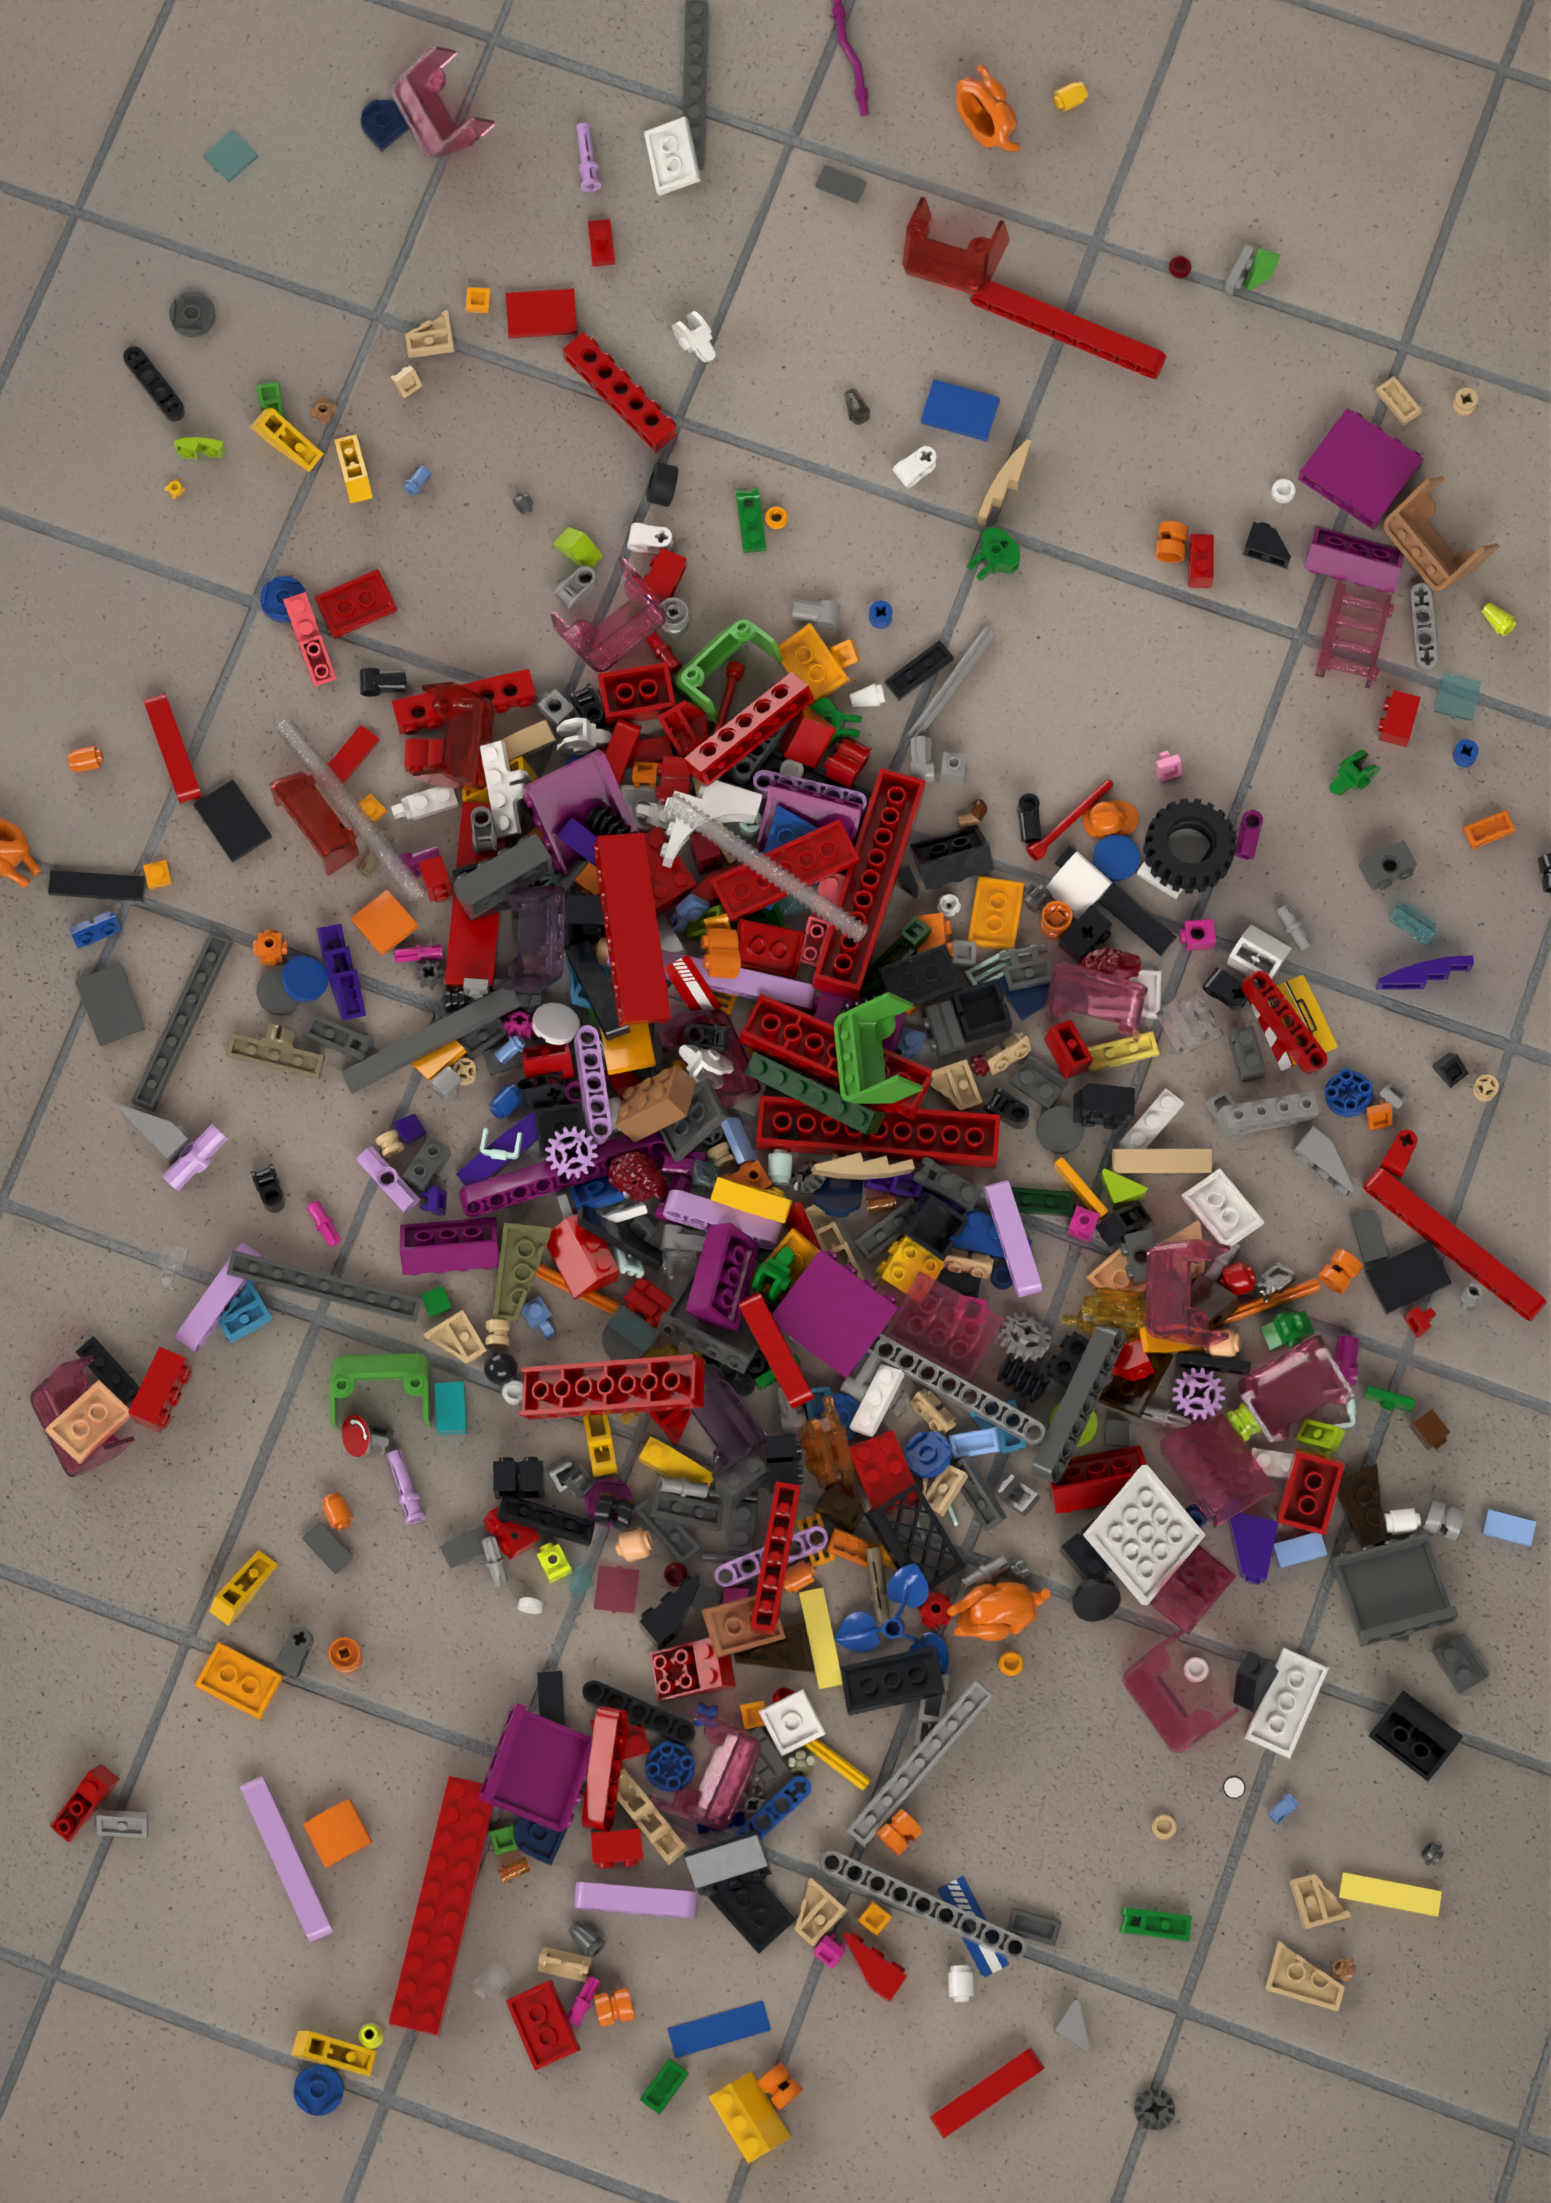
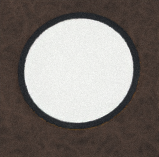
M1232 1776L1225 1780L1223 1791L1229 1798L1237 1799L1244 1794L1245 1784L1241 1778Z

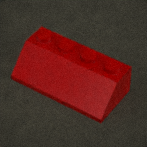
M1141 1446L1071 1457L1061 1480L1057 1483L1048 1481L1051 1500L1056 1514L1108 1505L1142 1465H1147Z

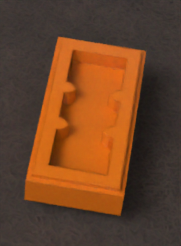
M1507 810L1464 826L1462 829L1472 850L1516 832Z
M833 1528L825 1551L868 1569L865 1549L876 1548L879 1545Z

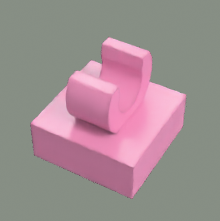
M1168 751L1158 753L1161 760L1156 761V772L1160 783L1182 776L1181 759L1178 754L1170 757Z

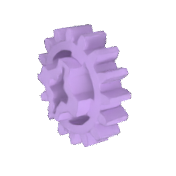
M565 1126L563 1127L564 1133L554 1132L557 1137L555 1140L552 1138L548 1139L552 1146L545 1148V1151L551 1153V1155L546 1157V1161H553L550 1169L552 1170L557 1167L559 1169L558 1176L566 1172L567 1179H570L571 1173H575V1176L580 1178V1171L588 1174L586 1167L588 1165L594 1167L595 1164L591 1161V1158L598 1157V1154L592 1152V1150L597 1148V1144H590L593 1136L585 1137V1129L578 1133L576 1126H573L572 1131L568 1132ZM565 1137H575L571 1142L564 1143L560 1141ZM583 1141L588 1149L587 1156L581 1152L580 1146ZM577 1143L575 1151L578 1155L576 1157L571 1156L565 1162L567 1160L565 1149H571ZM555 1149L562 1153L563 1158L560 1163L556 1159ZM579 1162L582 1164L577 1168H568L571 1163Z
M1192 1368L1190 1375L1185 1371L1182 1373L1183 1380L1176 1379L1175 1383L1179 1387L1172 1389V1393L1177 1394V1396L1173 1397L1172 1402L1179 1403L1176 1410L1180 1411L1183 1409L1185 1411L1184 1417L1190 1414L1192 1415V1421H1195L1197 1416H1200L1202 1421H1205L1206 1414L1213 1418L1215 1416L1214 1409L1221 1410L1222 1406L1218 1402H1224L1225 1397L1220 1395V1393L1224 1392L1225 1388L1218 1387L1221 1379L1217 1378L1214 1380L1212 1378L1214 1372L1211 1371L1206 1375L1204 1368L1200 1370V1373H1196V1370ZM1196 1379L1206 1381V1383H1199ZM1186 1386L1188 1395L1183 1399L1182 1391L1183 1387ZM1195 1390L1198 1393L1201 1391H1205L1202 1396V1399L1200 1397H1194L1192 1399ZM1214 1391V1402L1211 1404L1209 1394ZM1191 1406L1200 1407L1201 1410L1193 1409Z

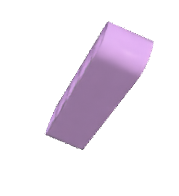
M760 770L753 777V790L756 793L762 794V798L768 797L769 786L760 787L758 782L766 780L771 783L773 780L848 801L859 802L864 805L861 817L866 812V797L858 791L768 770Z
M585 1025L579 1029L574 1039V1048L587 1136H593L591 1143L601 1145L607 1141L612 1132V1122L599 1034L594 1027ZM582 1035H587V1036H589V1037L591 1038L592 1042H591V1043H585V1042H583V1041L581 1040V1036H582ZM585 1058H591V1059H593V1061L595 1062V1065H594V1066H588V1065L584 1062V1059H585ZM594 1081L598 1084L599 1088L592 1089L588 1086L587 1082ZM598 1104L602 1111H593L591 1105ZM594 1128H603L605 1135L596 1134Z
M1005 1180L984 1186L985 1196L1018 1298L1041 1292L1042 1285L1009 1181Z
M681 1190L669 1191L663 1215L669 1220L704 1231L708 1230L709 1225L731 1222L758 1243L760 1248L774 1250L777 1247L782 1229L780 1222Z
M244 1242L235 1250L261 1258L264 1257ZM231 1257L175 1336V1340L195 1353L202 1347L217 1326L219 1318L229 1309L230 1303L239 1295L245 1286L244 1284L248 1281L227 1275Z
M814 1526L794 1534L792 1543L799 1544L801 1550L797 1554L790 1553L788 1565L823 1550L828 1541L825 1529ZM819 1533L823 1536L824 1540L821 1544L815 1545L810 1541L811 1535ZM764 1547L719 1566L715 1571L717 1586L721 1589L734 1588L758 1578ZM745 1562H752L756 1568L752 1573L743 1572L742 1565ZM724 1571H728L733 1575V1579L728 1583H723L719 1580V1575Z
M576 1882L573 1908L694 1919L696 1918L698 1893L682 1890Z

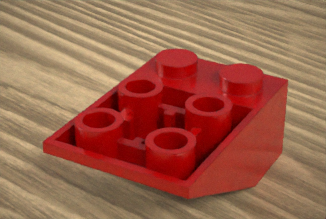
M710 1638L649 1653L658 1702L736 1687L731 1655L716 1658Z

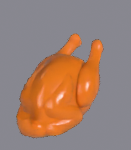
M978 65L977 72L981 75L983 82L967 77L965 80L961 79L956 84V105L959 116L970 129L971 136L982 146L988 149L996 146L1006 151L1017 152L1021 146L1018 142H1011L1009 136L1013 133L1018 122L1013 107L1007 104L1006 90L989 73L988 67Z
M0 817V876L13 880L21 888H26L30 884V879L16 872L14 868L23 861L33 876L38 875L42 869L29 853L30 847L22 829L16 824Z
M1000 1582L995 1586L982 1584L971 1590L964 1599L949 1607L947 1613L952 1617L962 1612L957 1620L958 1627L954 1630L956 1636H973L984 1641H1000L1005 1639L1009 1633L1017 1635L1037 1619V1608L1049 1599L1050 1591L1043 1589L1040 1592H1031L1024 1583Z

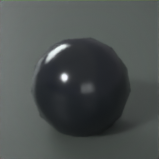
M499 1351L492 1353L484 1363V1373L493 1384H508L517 1375L518 1366L516 1360L508 1352Z

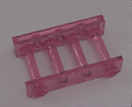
M1337 582L1315 676L1324 678L1326 670L1331 671V669L1367 677L1365 688L1370 689L1372 681L1377 682L1380 668L1376 667L1386 619L1387 617L1391 618L1394 604L1390 603L1392 595L1387 594L1384 604L1348 596L1349 593H1345L1346 584ZM1346 605L1382 613L1380 624L1376 625L1343 617L1344 615L1340 614L1341 606L1346 607ZM1343 626L1377 634L1375 646L1339 639V636L1335 635L1336 627L1341 628ZM1341 648L1371 655L1370 668L1334 660V657H1330L1331 649Z

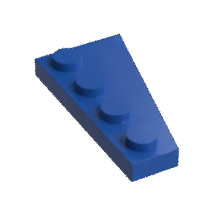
M777 805L763 854L818 828ZM776 902L764 908L771 911Z

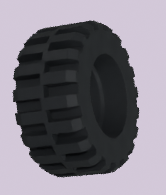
M1188 798L1180 799L1179 804L1173 801L1167 804L1166 809L1161 808L1157 812L1146 833L1143 853L1146 855L1145 863L1147 867L1151 866L1152 868L1150 872L1154 878L1158 876L1161 878L1160 884L1165 887L1169 884L1173 886L1172 890L1179 892V889H1185V894H1192L1194 889H1197L1200 893L1206 891L1208 886L1213 888L1220 879L1226 876L1236 853L1237 845L1235 841L1237 838L1236 832L1231 830L1233 827L1230 819L1225 821V813L1221 809L1218 811L1214 810V804L1210 802L1207 805L1201 804V799H1194L1193 802H1189ZM1180 829L1199 831L1211 844L1212 852L1210 857L1200 863H1186L1179 860L1169 849L1168 839L1170 835Z

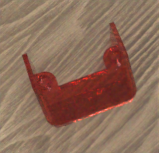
M921 196L906 228L902 259L905 272L910 276L969 294L979 295L987 289L1010 241L1005 222L999 221L991 239L985 237L974 238L967 250L927 238L930 232L929 222L932 215L926 197Z
M454 682L422 685V690L436 696L435 710L441 718L446 720L442 763L431 764L429 770L413 772V777L436 787L472 791L483 790L487 783L480 746L490 744L492 741L494 721L492 701Z
M299 771L275 779L268 784L276 807L280 805L284 807L321 857L327 876L359 856L357 845L354 841L357 839L356 834L351 827L346 829L314 786L317 782L310 772L305 774L304 771Z

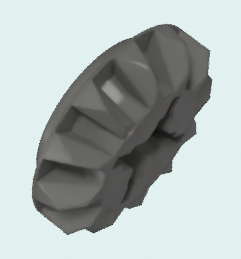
M812 1160L809 1164L804 1162L802 1167H796L797 1172L791 1174L790 1184L796 1192L810 1193L818 1189L825 1182L826 1176L812 1174L811 1169L813 1166L819 1164L815 1160Z
M1149 2089L1137 2098L1135 2115L1139 2123L1145 2128L1160 2130L1167 2127L1173 2120L1175 2104L1171 2096L1163 2090ZM1152 2098H1154L1157 2106L1166 2107L1158 2112V2121L1153 2113L1144 2112V2110L1152 2107Z

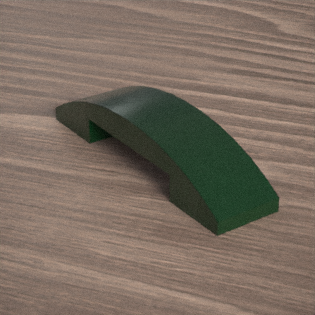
M914 916L898 932L900 937L869 967L861 994L866 997L882 988L884 984L878 968L917 954L918 948L931 934V928Z

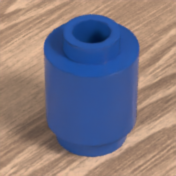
M512 1083L504 1086L489 1102L490 1112L498 1119H501V1117L507 1119L521 1104L517 1087Z

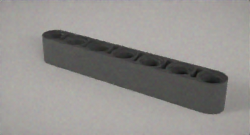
M1100 1323L1094 1330L1033 1461V1475L1054 1483L1061 1480L1125 1343L1126 1333L1124 1330L1105 1323Z

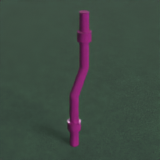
M833 0L834 8H832V15L836 21L838 42L854 69L856 83L854 92L855 99L859 104L860 116L869 115L867 104L869 95L868 88L865 87L862 63L847 40L844 21L846 12L845 7L842 6V0Z

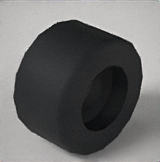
M659 462L654 464L647 490V502L666 507L670 506L677 484L678 467Z

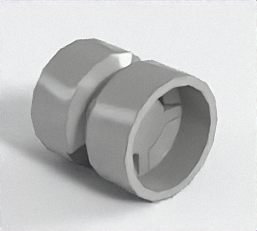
M672 597L664 600L658 610L660 629L667 636H681L687 631L689 626L688 606L680 598Z
M1432 1499L1422 1530L1433 1534L1441 1532L1442 1537L1456 1541L1464 1520L1465 1511L1453 1506L1447 1509L1446 1504Z

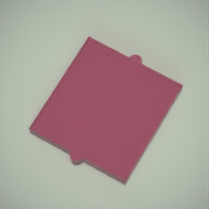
M599 1566L594 1609L612 1611L613 1614L616 1612L634 1614L639 1570L623 1569L621 1566H617V1568Z

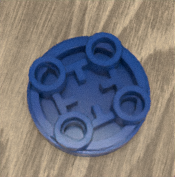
M1347 1068L1342 1069L1326 1084V1104L1332 1112L1339 1116H1358L1364 1113L1366 1107H1370L1372 1103V1084L1363 1074Z
M665 1741L654 1747L647 1756L645 1763L646 1775L650 1783L660 1791L669 1793L680 1791L693 1779L695 1773L694 1758L685 1746L676 1742Z

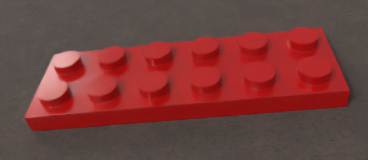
M838 819L714 877L710 881L730 922L733 923L860 863V858L841 820Z

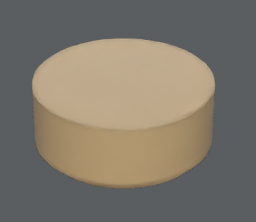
M1162 1814L1153 1820L1151 1830L1156 1838L1168 1840L1176 1833L1177 1824L1170 1815Z

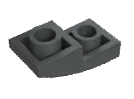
M485 1525L441 1545L440 1549L450 1569L470 1562L474 1557L485 1553L482 1540L487 1537H493L486 1530Z

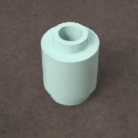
M775 1149L773 1153L768 1155L767 1176L773 1185H788L792 1174V1155L788 1154L787 1150Z

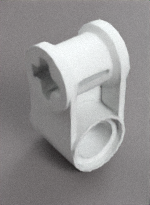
M923 446L909 457L897 463L892 471L906 489H909L935 469L936 452L932 447Z
M643 523L631 524L627 545L629 550L638 553L658 554L660 547L672 551V534L668 528Z

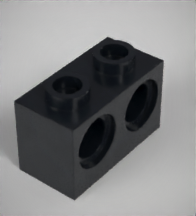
M1075 1331L1071 1337L1066 1335L1059 1345L1062 1348L1058 1356L1053 1354L1046 1365L1049 1368L1047 1376L1068 1388L1089 1340ZM1073 1345H1080L1084 1352L1081 1355H1075L1072 1353L1071 1347ZM1067 1365L1071 1372L1067 1375H1062L1057 1369L1058 1366Z

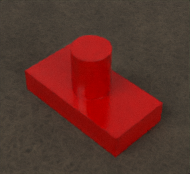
M610 219L588 221L592 267L615 265Z

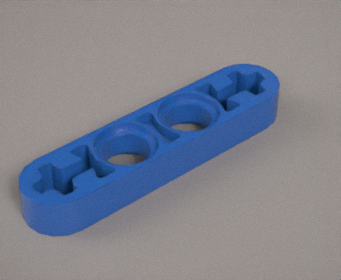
M802 1776L792 1779L741 1826L734 1837L739 1836L741 1833H749L751 1829L748 1826L752 1824L754 1829L761 1834L759 1837L762 1840L810 1795V1781ZM796 1782L799 1784L804 1782L806 1784V1793L798 1792L794 1796L798 1801L793 1803L791 1797L784 1792L789 1790L791 1794L796 1789L794 1785ZM784 1798L789 1802V1808L785 1812L776 1810L775 1802L777 1799ZM761 1815H766L771 1820L770 1826L766 1829H761L756 1824L757 1818Z

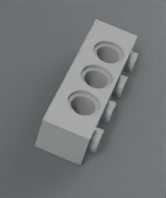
M1314 1091L1227 1105L1223 1106L1215 1115L1220 1135L1225 1137L1308 1123L1319 1115Z

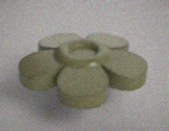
M797 1750L795 1752L796 1758L794 1756L787 1758L786 1763L791 1767V1775L799 1776L802 1771V1774L807 1776L812 1772L811 1766L815 1763L813 1755L806 1756L804 1750Z

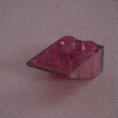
M1198 1545L1159 1590L1150 1605L1189 1635L1236 1578V1575Z

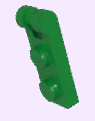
M759 487L752 488V491L735 490L743 553L766 551ZM753 500V505L745 506L744 501Z
M1122 1907L1121 1909L1123 1923L1119 1927V1933L1185 1942L1190 1940L1192 1916ZM1133 1917L1140 1918V1927L1132 1926Z

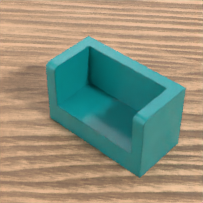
M464 1381L434 1383L437 1435L467 1434Z

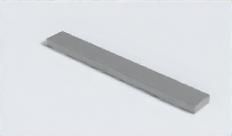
M975 1679L848 1826L846 1832L865 1847L995 1695Z

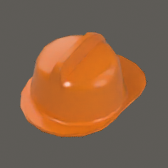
M1122 800L1096 803L1083 815L1085 831L1097 839H1104L1110 835H1129L1136 829L1139 823L1137 809L1131 803Z

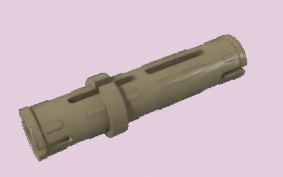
M880 1547L865 1549L872 1590L870 1599L874 1603L876 1623L886 1622L890 1618L889 1597L886 1591Z

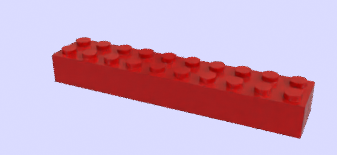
M880 768L855 846L860 863L848 868L813 977L814 989L849 999L855 998L859 1001L923 799L926 780Z
M760 1095L756 1149H783L788 1152L822 1155L837 1153L839 1156L861 1153L862 1158L876 1159L887 1156V1160L906 1161L912 1159L913 1162L920 1163L923 1157H927L935 1161L936 1164L996 1169L1001 1115L918 1108L913 1120L885 1107L874 1105L886 1111L877 1134H864L795 1098ZM789 1114H795L797 1117L796 1130L799 1135V1141L777 1139L778 1135L785 1136L791 1131L792 1118ZM780 1120L787 1121L788 1125L780 1128Z
M453 1776L448 1777L388 2023L391 2026L440 2037L495 1806L478 1799L483 1783Z

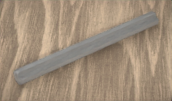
M984 627L908 733L910 738L923 736L994 638L995 632L992 629Z

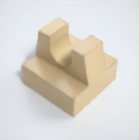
M410 365L402 368V371L397 375L390 377L400 396L404 399L422 387L415 370Z

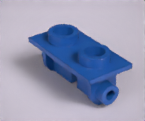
M106 911L93 917L95 921L93 924H90L88 919L76 925L74 924L73 928H70L77 949L122 931L114 911L110 913Z

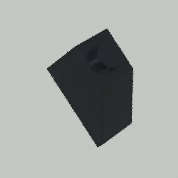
M1253 522L1243 555L1287 569L1291 556L1277 530L1267 523Z
M1137 1201L1112 1212L1095 1228L1100 1233L1102 1240L1110 1247L1122 1242L1125 1234L1137 1232L1153 1220L1142 1204Z
M1248 1651L1236 1673L1233 1703L1255 1714L1279 1672L1278 1669L1268 1659Z

